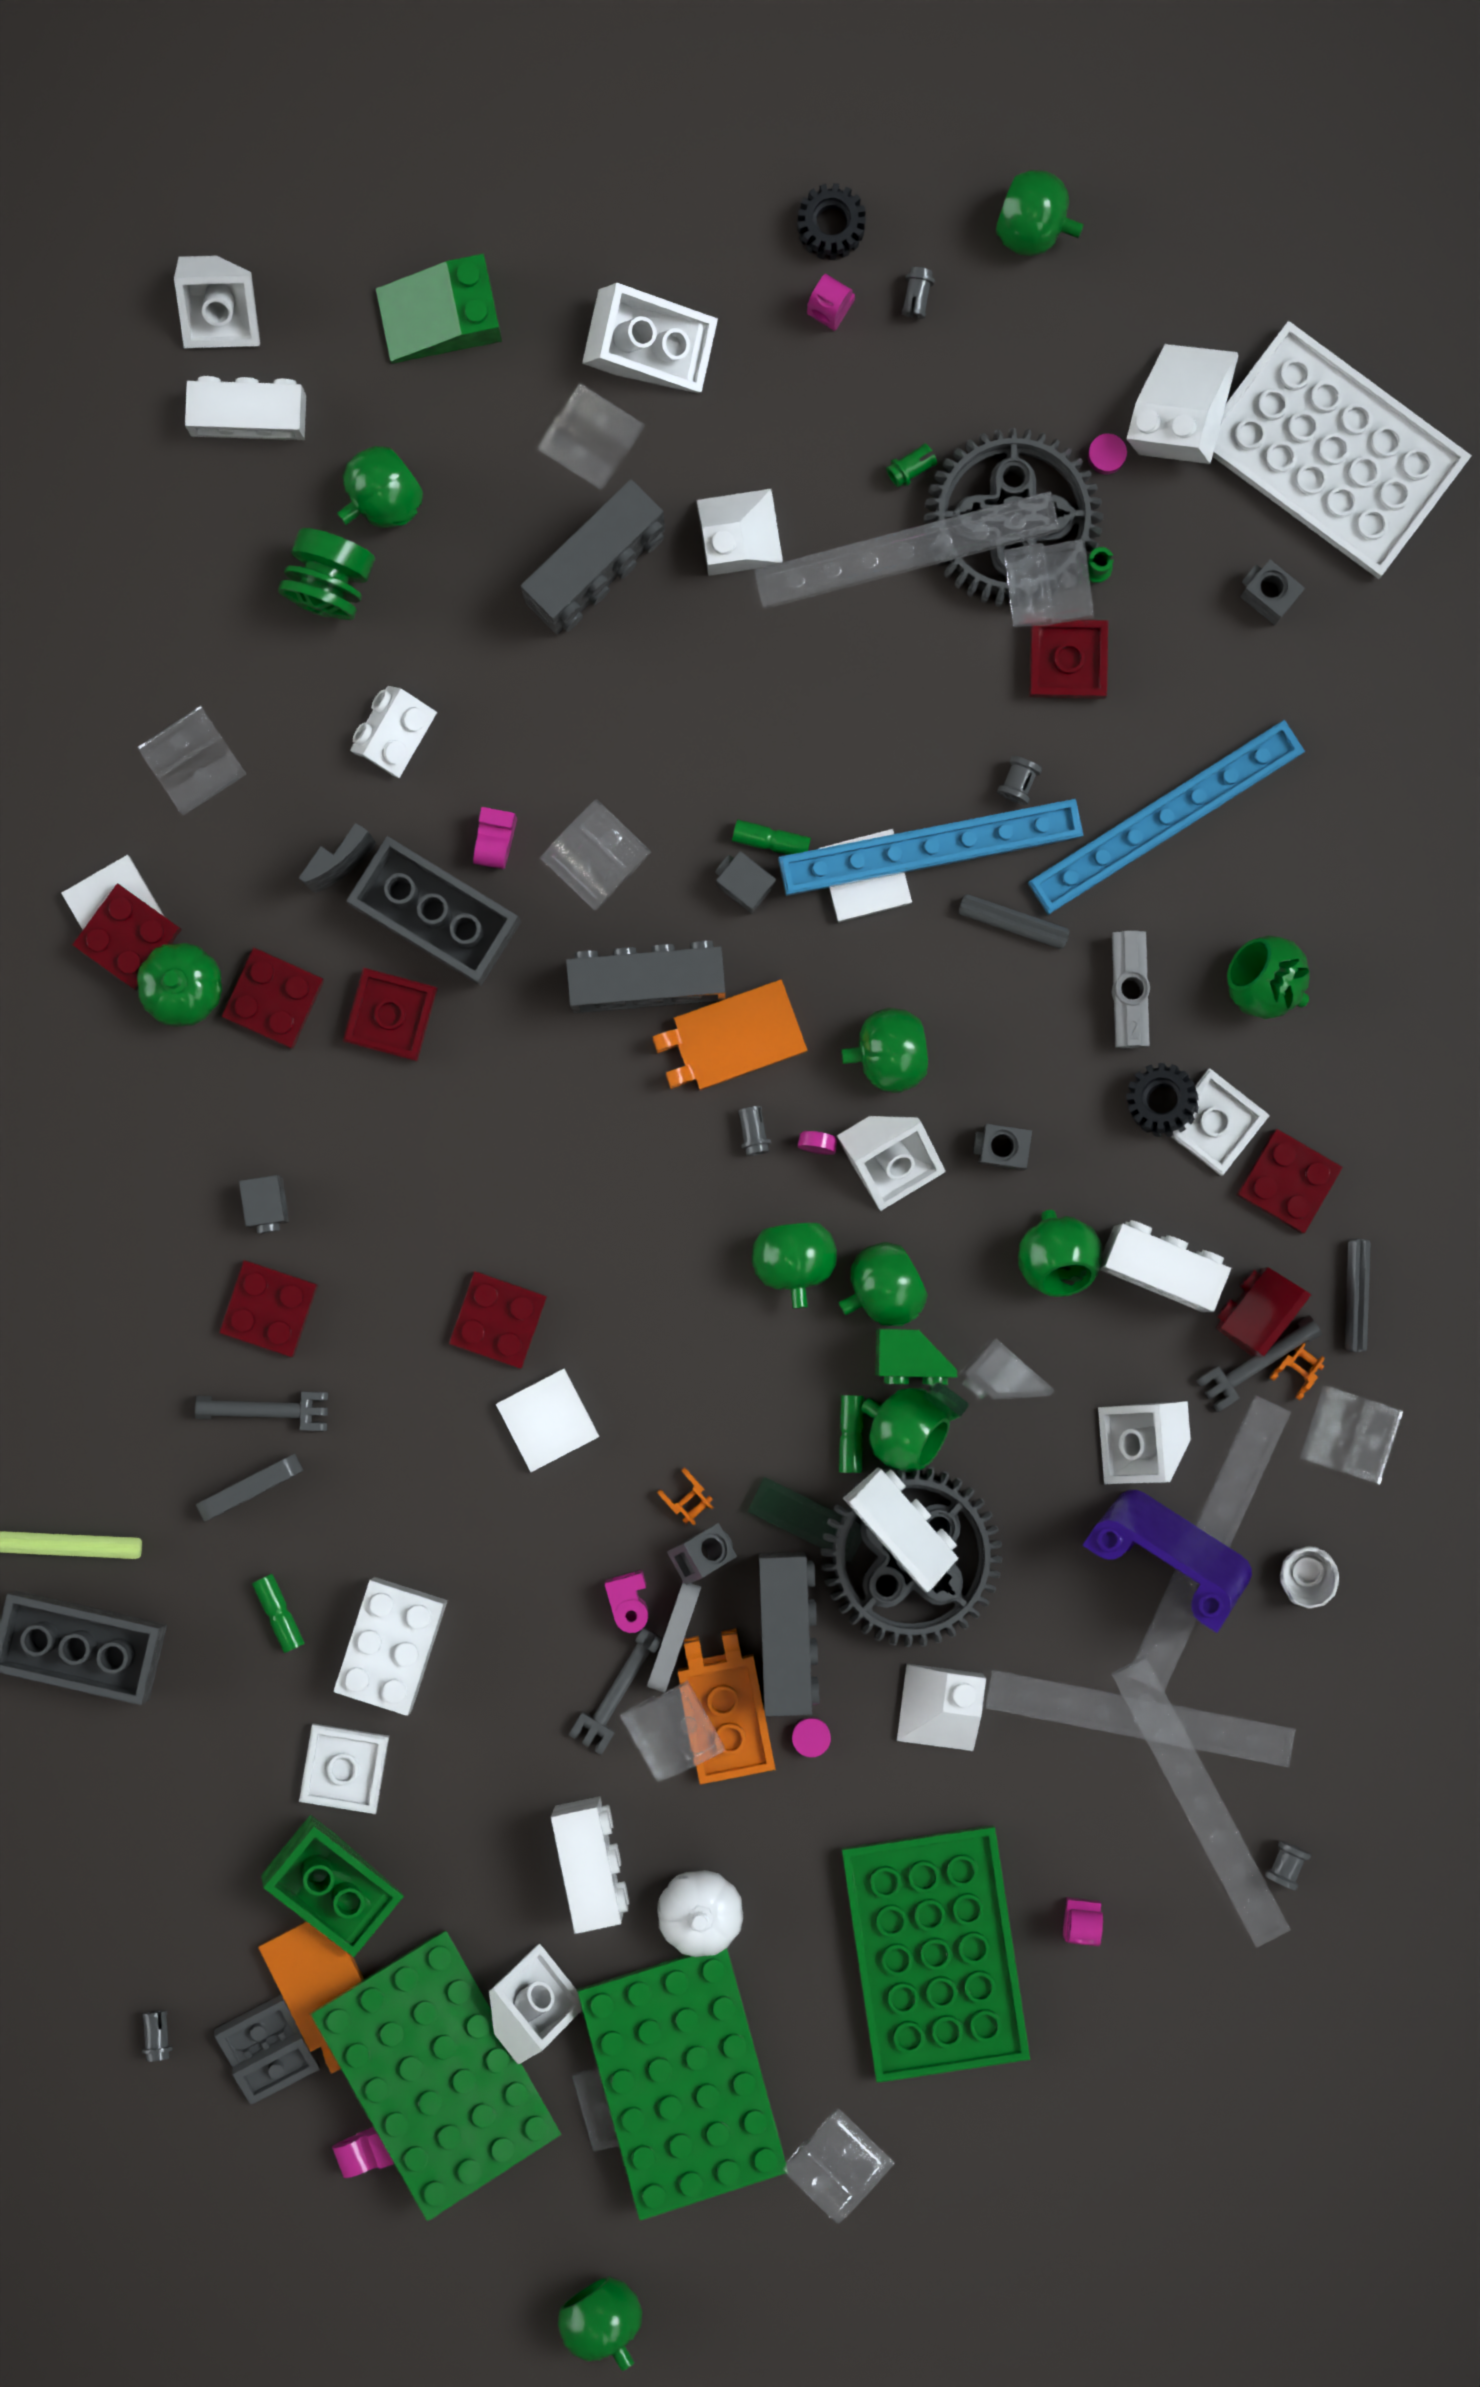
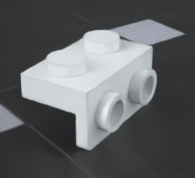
M387 686L385 690H381L374 698L372 703L373 711L367 722L362 723L355 731L353 736L354 744L350 751L368 759L394 777L400 778L437 712L403 689Z

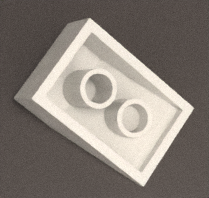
M614 283L598 290L582 364L622 377L701 393L718 319L628 286Z
M1165 344L1136 401L1126 439L1135 451L1143 456L1210 464L1238 353Z

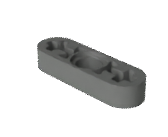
M293 1454L196 1504V1507L203 1521L206 1522L303 1472L304 1469L296 1454Z

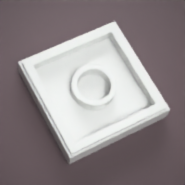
M890 829L820 847L819 849L893 835L894 831ZM905 873L829 888L838 923L912 904Z
M129 855L122 857L62 892L82 930L117 883L163 915Z
M1209 1068L1195 1085L1199 1100H1197L1199 1106L1198 1113L1194 1112L1193 1114L1195 1120L1192 1124L1187 1122L1184 1125L1186 1130L1180 1133L1179 1130L1173 1131L1174 1136L1171 1137L1222 1176L1270 1115Z
M565 1368L496 1404L530 1472L600 1437Z
M313 1723L299 1802L376 1814L389 1736Z

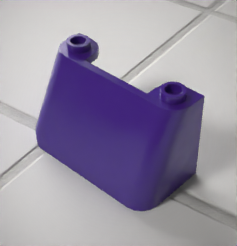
M1139 1490L1123 1492L1094 1527L1083 1546L1104 1559L1121 1557L1126 1551L1130 1552L1135 1543L1150 1551L1200 1584L1192 1598L1191 1610L1199 1622L1218 1633L1250 1582L1252 1568L1249 1562L1242 1555Z

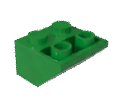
M876 1329L875 1375L884 1376V1383L909 1384V1377H922V1384L948 1385V1378H957V1369L920 1330Z

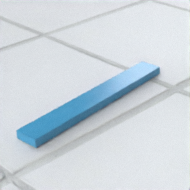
M1283 720L1030 880L1027 884L1047 915H1049L1296 759L1305 750L1287 722Z
M1076 799L781 856L778 858L785 895L790 896L1078 839L1084 835Z

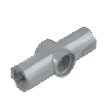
M1113 932V985L1111 994L1114 1000L1115 1048L1149 1047L1148 995L1150 984L1147 979L1146 932ZM1131 980L1137 983L1140 988L1138 999H1128L1123 995L1121 986L1124 981Z

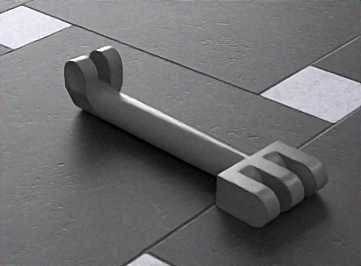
M1310 1315L1297 1322L1299 1328L1274 1343L1264 1357L1254 1356L1226 1375L1217 1365L1196 1379L1200 1387L1208 1384L1212 1379L1217 1383L1205 1392L1208 1399L1215 1397L1221 1392L1225 1395V1398L1218 1400L1213 1405L1217 1412L1240 1399L1234 1387L1304 1342H1312L1323 1335Z
M301 1391V1403L212 1400V1396H196L195 1419H211V1416L300 1418V1430L327 1431V1423L320 1421L312 1422V1415H328V1408L312 1407L313 1400H328V1392Z
M643 1627L635 1639V1642H637L636 1647L594 1716L592 1717L582 1711L569 1733L570 1737L575 1739L584 1726L589 1731L582 1744L589 1747L595 1735H599L602 1739L596 1745L595 1752L602 1755L615 1734V1731L606 1726L650 1651L655 1653L663 1640L660 1636Z

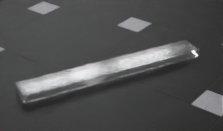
M1050 491L759 568L754 571L762 607L767 609L1060 532L1053 496Z
M1255 1395L1195 1525L1229 1548L1291 1414V1411ZM1176 1568L1127 1674L1162 1692L1167 1687L1197 1621L1191 1610V1601L1200 1584Z
M1146 1656L1111 1673L1256 1948L1290 1931L1289 1925Z
M995 1669L991 1671L985 1703L986 1709L1289 1767L1296 1732V1729L1292 1727Z

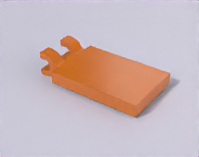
M782 979L674 1017L677 1029L653 1036L657 1053L678 1046L685 1064L683 1067L666 1072L670 1089L696 1080L701 1091L808 1051Z
M737 1628L721 1631L725 1654L703 1658L699 1635L684 1638L688 1667L678 1669V1677L700 1785L776 1770L753 1654L741 1655Z
M305 1921L261 1944L258 1948L309 2051L312 2052L321 2047L325 2062L332 2074L340 2070V2067L309 2013L363 1981L364 1977L354 1957Z

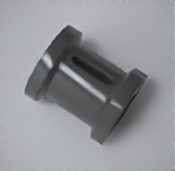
M1012 756L1009 761L1012 766L1004 785H999L997 793L1013 802L1028 805L1030 800L1028 793L1036 775L1041 774L1042 767L1022 757Z
M1279 1840L1277 1846L1280 1850L1271 1870H1266L1264 1876L1284 1887L1297 1891L1299 1886L1296 1883L1297 1877L1305 1860H1310L1312 1855L1297 1846Z

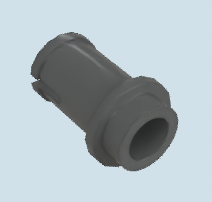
M911 267L910 273L906 274L905 280L908 282L902 315L913 318L914 314H917V319L925 318L930 286H933L935 283V279L932 278L933 271L922 267Z
M762 1106L738 1110L744 1138L741 1148L746 1150L747 1156L768 1153V1145L771 1144V1139L766 1138Z
M167 2010L142 2013L145 2048L141 2049V2052L146 2054V2061H161L170 2058L169 2051L173 2050V2046L169 2045Z

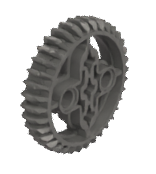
M1011 428L1008 438L1004 439L1001 430L998 429L994 431V441L991 442L989 437L983 433L979 437V447L971 439L966 442L965 446L968 454L962 449L956 448L953 453L956 462L948 458L944 460L943 467L947 472L937 471L935 473L934 479L939 484H931L928 493L935 498L926 499L925 508L933 512L924 515V523L935 525L926 529L925 537L937 539L929 545V551L933 553L943 552L936 558V565L942 566L949 563V566L944 571V576L949 578L955 573L959 576L954 584L958 589L965 582L970 584L967 591L969 597L975 594L976 589L983 591L981 595V602L983 603L988 601L990 594L997 596L995 600L997 607L1002 605L1004 597H1010L1009 604L1011 608L1017 607L1019 597H1023L1027 607L1031 606L1033 594L1037 595L1041 603L1046 602L1048 598L1046 589H1049L1054 596L1060 595L1061 587L1059 582L1063 586L1070 588L1074 582L1070 574L1076 577L1083 575L1084 570L1080 564L1087 565L1090 556L1088 552H1092L1099 545L1092 538L1100 537L1102 533V528L1094 524L1102 521L1103 513L1092 511L1101 506L1102 500L1098 497H1089L1097 492L1098 486L1094 483L1085 485V482L1092 475L1090 470H1084L1079 473L1077 470H1079L1083 461L1081 458H1077L1072 462L1068 460L1072 453L1071 448L1067 447L1062 453L1058 452L1057 449L1060 441L1054 439L1051 446L1044 444L1046 434L1044 433L1039 434L1037 441L1031 440L1032 433L1030 429L1025 430L1023 438H1017L1016 429ZM1001 454L1007 455V458L997 463L992 470L990 495L967 496L959 501L954 511H948L949 500L956 484L970 468L989 457ZM1021 454L1039 459L1057 470L1069 483L1075 495L1078 510H1074L1068 501L1060 496L1037 495L1034 470L1029 463L1020 459L1018 455ZM1010 473L1016 474L1022 479L1023 484L1015 488L1009 487L1004 482L1003 477ZM998 499L1004 501L1003 505H997ZM971 512L978 513V518L981 519L980 524H973V520L970 518ZM1009 512H1015L1016 518L1019 519L1018 524H1011V519L1007 517ZM1047 512H1053V517L1057 519L1056 524H1049V518L1045 517ZM948 525H952L957 533L966 540L989 541L992 565L999 574L1008 578V582L990 579L973 570L956 551L949 535ZM1073 525L1079 526L1078 534L1070 553L1058 567L1038 579L1020 582L1019 579L1028 574L1035 565L1037 541L1059 540L1068 534ZM1024 531H1030L1028 538L1023 535ZM1010 548L1017 549L1022 553L1023 560L1019 563H1011L1005 558L1004 551Z
M927 1466L924 1477H919L920 1470L911 1471L910 1476H905V1472L896 1470V1475L906 1486L904 1489H925L938 1493L950 1500L949 1506L933 1504L926 1506L925 1509L931 1515L927 1520L928 1523L931 1519L938 1516L946 1520V1533L954 1542L959 1537L961 1528L957 1515L958 1512L962 1511L970 1522L977 1541L978 1564L974 1580L966 1595L961 1594L963 1578L961 1571L955 1564L946 1572L945 1582L948 1584L947 1587L950 1588V1592L939 1587L935 1588L934 1591L931 1589L929 1592H926L912 1578L904 1580V1577L898 1570L887 1565L890 1561V1555L882 1548L883 1544L879 1539H876L873 1532L861 1521V1538L878 1558L863 1576L862 1586L865 1599L860 1600L850 1584L845 1568L846 1540L850 1528L858 1515L850 1506L845 1510L842 1506L835 1505L834 1510L843 1516L840 1522L829 1518L827 1524L837 1528L835 1535L824 1533L822 1537L828 1542H833V1548L821 1549V1555L826 1557L832 1556V1562L822 1564L821 1569L827 1572L834 1571L835 1576L824 1580L825 1585L834 1586L838 1584L839 1589L830 1594L833 1601L839 1600L842 1597L846 1599L838 1607V1610L843 1614L853 1608L854 1612L848 1619L852 1625L858 1623L863 1618L865 1621L860 1629L862 1633L867 1634L874 1625L877 1627L874 1638L877 1641H881L885 1632H890L889 1644L894 1646L898 1642L899 1635H903L905 1647L912 1646L914 1635H918L920 1646H927L926 1634L929 1633L932 1634L937 1644L941 1643L942 1636L940 1630L944 1628L951 1638L955 1637L956 1631L952 1624L958 1622L963 1629H967L969 1624L963 1618L967 1612L973 1618L978 1619L980 1613L972 1608L974 1604L978 1602L985 1607L989 1605V1601L980 1596L983 1589L990 1593H995L996 1591L995 1586L986 1583L988 1576L1000 1578L1001 1575L999 1571L990 1569V1563H1002L1001 1556L991 1555V1549L1002 1547V1543L999 1540L989 1541L988 1537L997 1533L999 1529L996 1525L987 1527L984 1525V1522L993 1517L992 1512L986 1511L981 1514L977 1512V1510L983 1507L985 1501L982 1498H978L972 1503L968 1501L975 1492L972 1487H968L962 1493H959L958 1490L962 1485L960 1478H955L950 1486L946 1485L949 1478V1473L946 1471H942L938 1479L933 1480L935 1472L934 1468ZM887 1468L882 1469L884 1473L889 1471ZM893 1557V1560L897 1567L906 1572L905 1569ZM891 1574L895 1578V1588L889 1594H879L875 1586L877 1579L881 1575ZM912 1590H915L932 1604L944 1605L951 1602L955 1603V1607L944 1615L919 1623L893 1621L878 1615L872 1610L873 1606L885 1608L896 1606Z

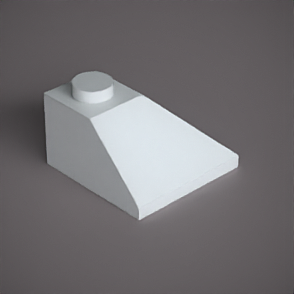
M218 256L179 257L174 282L184 348L260 346L251 272Z
M771 489L697 500L708 576L783 565Z
M869 1116L837 1135L851 1164L880 1211L946 1172L919 1118Z
M1188 1401L1098 1407L1104 1484L1170 1482L1191 1440Z
M906 1663L897 1741L974 1751L982 1715L986 1677L983 1673Z
M541 1944L535 1946L489 1991L494 2035L517 2064L543 2051L582 2011L575 1987Z

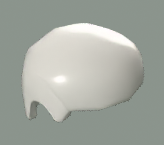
M1306 1546L1294 1549L1283 1560L1280 1571V1583L1292 1603L1312 1609L1324 1606L1335 1596L1339 1585V1572L1334 1560L1325 1550Z

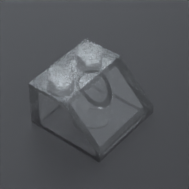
M990 1338L960 1372L966 1378L962 1385L981 1400L985 1396L990 1399L1050 1396L1055 1391L996 1338Z

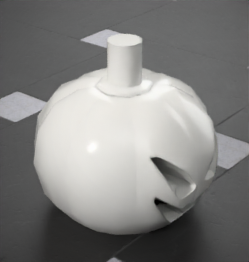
M702 1870L679 1874L672 1879L658 1900L659 1929L666 1941L682 1954L693 1957L716 1955L728 1948L741 1931L743 1922L742 1899L736 1888L719 1873Z

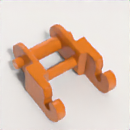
M1305 1343L1295 1348L1291 1356L1289 1354L1284 1355L1269 1377L1272 1381H1275L1278 1373L1283 1371L1286 1366L1292 1367L1304 1376L1306 1382L1295 1396L1299 1401L1318 1379L1315 1372L1318 1368L1320 1370L1324 1368L1322 1363L1325 1359L1323 1356L1317 1359L1304 1349ZM1298 1356L1312 1365L1308 1372L1294 1363Z
M684 1467L681 1471L694 1485L691 1492L676 1503H673L662 1489L658 1490L657 1493L676 1515L680 1511L685 1516L682 1519L685 1524L690 1521L692 1525H695L694 1518L706 1507L711 1510L714 1508L710 1503L713 1499L710 1495L705 1498L701 1493L705 1490L704 1487ZM697 1494L702 1501L691 1511L687 1512L682 1506Z

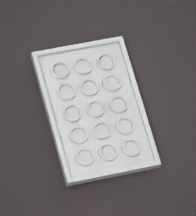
M1288 321L1226 403L1212 457L1369 573L1380 579L1472 455Z

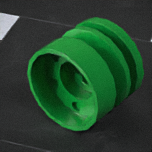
M313 528L299 529L291 554L303 563L305 567L289 565L285 568L284 573L291 580H282L278 587L279 594L296 603L300 608L316 615L341 620H354L357 609L349 602H360L362 595L358 590L349 585L348 582L365 583L368 581L375 561L374 555L367 549L340 536Z

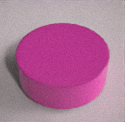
M1102 434L1096 437L1088 450L1090 466L1096 472L1106 475L1117 472L1123 466L1127 456L1125 443L1114 434Z
M803 1131L799 1136L798 1148L811 1153L832 1155L836 1153L838 1140L835 1136L827 1133Z
M807 1717L795 1725L792 1732V1741L795 1749L803 1756L817 1757L828 1749L831 1742V1734L824 1721L816 1717Z

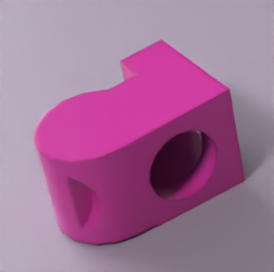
M825 273L810 296L807 314L836 331L855 301V294L852 293V289Z
M481 807L478 836L473 858L474 864L505 869L517 823L515 813Z
M643 1570L606 1579L605 1587L617 1626L627 1633H636L642 1630L648 1620V1607L645 1601L639 1597L637 1591L646 1588Z
M1066 1897L1062 1934L1064 1940L1071 1944L1100 1946L1103 1927L1101 1901Z
M373 2127L358 2132L356 2135L348 2137L332 2147L343 2178L354 2177L377 2167L381 2169L394 2164Z

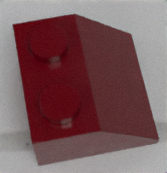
M1269 1267L1261 1268L1259 1272L1253 1269L1241 1283L1240 1287L1244 1291L1236 1302L1230 1299L1216 1316L1221 1321L1215 1328L1250 1356L1264 1357L1311 1297L1309 1292Z

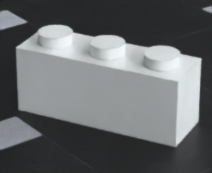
M212 376L198 377V381H187L185 427L191 437L305 440L306 394L302 385L297 384L296 381L291 379H275L274 383H259L254 378L240 377L236 379V382H221L219 378Z

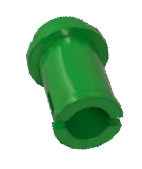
M926 443L900 460L897 458L891 460V465L886 470L896 487L901 485L909 486L911 479L930 467L937 465L935 454L922 462L919 460L932 451Z
M1098 547L1091 552L1087 565H1082L1083 574L1087 580L1093 583H1101L1110 577L1114 559H1111L1113 554L1109 549Z

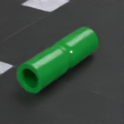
M739 819L736 821L732 842L760 849H771L773 852L784 855L808 851L811 837L783 830H773L767 826Z
M841 1395L840 1430L842 1435L840 1437L839 1472L862 1473L863 1438L861 1433L863 1431L864 1412L861 1411L864 1403V1396Z
M273 1573L251 1583L265 1614L270 1618V1625L283 1653L305 1644L292 1614L287 1610V1603Z

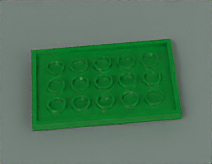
M989 1825L841 1848L876 2082L880 2083L1030 2060L995 1826Z
M446 1930L438 1933L309 2013L427 2222L562 2135L521 2063L517 2064L494 2035L491 2009Z
M727 1948L716 1955L700 1957L685 1955L576 1989L640 2221L788 2173Z

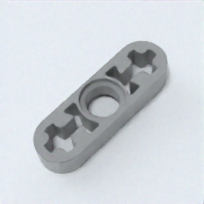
M682 1582L647 1684L648 1688L665 1693L701 1586L692 1583L686 1585Z

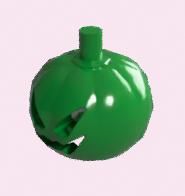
M1029 170L1014 177L997 222L996 233L1002 244L1017 255L1033 257L1048 251L1056 243L1061 232L1079 239L1084 224L1067 218L1069 196L1062 180L1047 171Z
M373 446L357 453L347 463L343 482L345 491L352 502L338 511L337 515L345 525L361 514L370 524L380 529L400 527L417 515L416 508L422 504L423 491L410 470L390 447Z
M1267 935L1250 940L1234 955L1227 972L1229 994L1243 1013L1266 1020L1284 1016L1296 1006L1303 1008L1309 1002V995L1305 993L1310 981L1307 957L1294 941Z
M189 943L164 944L151 952L149 957L140 965L137 974L139 1000L145 1011L161 1024L172 1027L193 1026L206 1019L210 1012L219 1004L222 993L221 970L216 961L200 946Z
M885 1008L875 1011L863 1023L859 1034V1047L841 1049L842 1064L861 1062L863 1072L870 1083L884 1092L901 1093L912 1089L927 1075L928 1055L923 1025L920 1018L906 1009Z
M1046 1210L1041 1214L1042 1221L1037 1226L1029 1229L1020 1242L1018 1254L1019 1269L1030 1287L1048 1296H1070L1090 1286L1097 1277L1102 1264V1244L1094 1228L1079 1221L1075 1217L1064 1216L1057 1218L1054 1210ZM1066 1266L1071 1269L1068 1271L1065 1268L1060 1269V1267ZM1063 1281L1073 1283V1285L1071 1286L1069 1284L1064 1283Z
M820 1223L780 1225L761 1231L753 1244L751 1261L756 1276L766 1286L777 1290H791L792 1308L801 1309L808 1307L806 1288L817 1286L830 1277L836 1266L837 1248L831 1233Z
M882 1242L868 1246L856 1256L851 1266L850 1276L855 1294L838 1302L845 1316L863 1307L868 1316L882 1326H903L919 1316L918 1314L922 1312L928 1295L916 1268L903 1247L898 1244Z
M922 1388L900 1389L885 1400L882 1405L870 1398L866 1399L861 1411L874 1418L870 1431V1445L874 1455L888 1467L903 1472L917 1471L928 1466L944 1444L950 1426L947 1410L941 1407L943 1403L935 1395Z
M606 2276L579 2291L560 2307L558 2318L559 2331L563 2344L573 2356L584 2361H596L612 2355L621 2371L628 2369L634 2364V2360L625 2346L634 2339L641 2327L642 2309L636 2293L624 2281Z

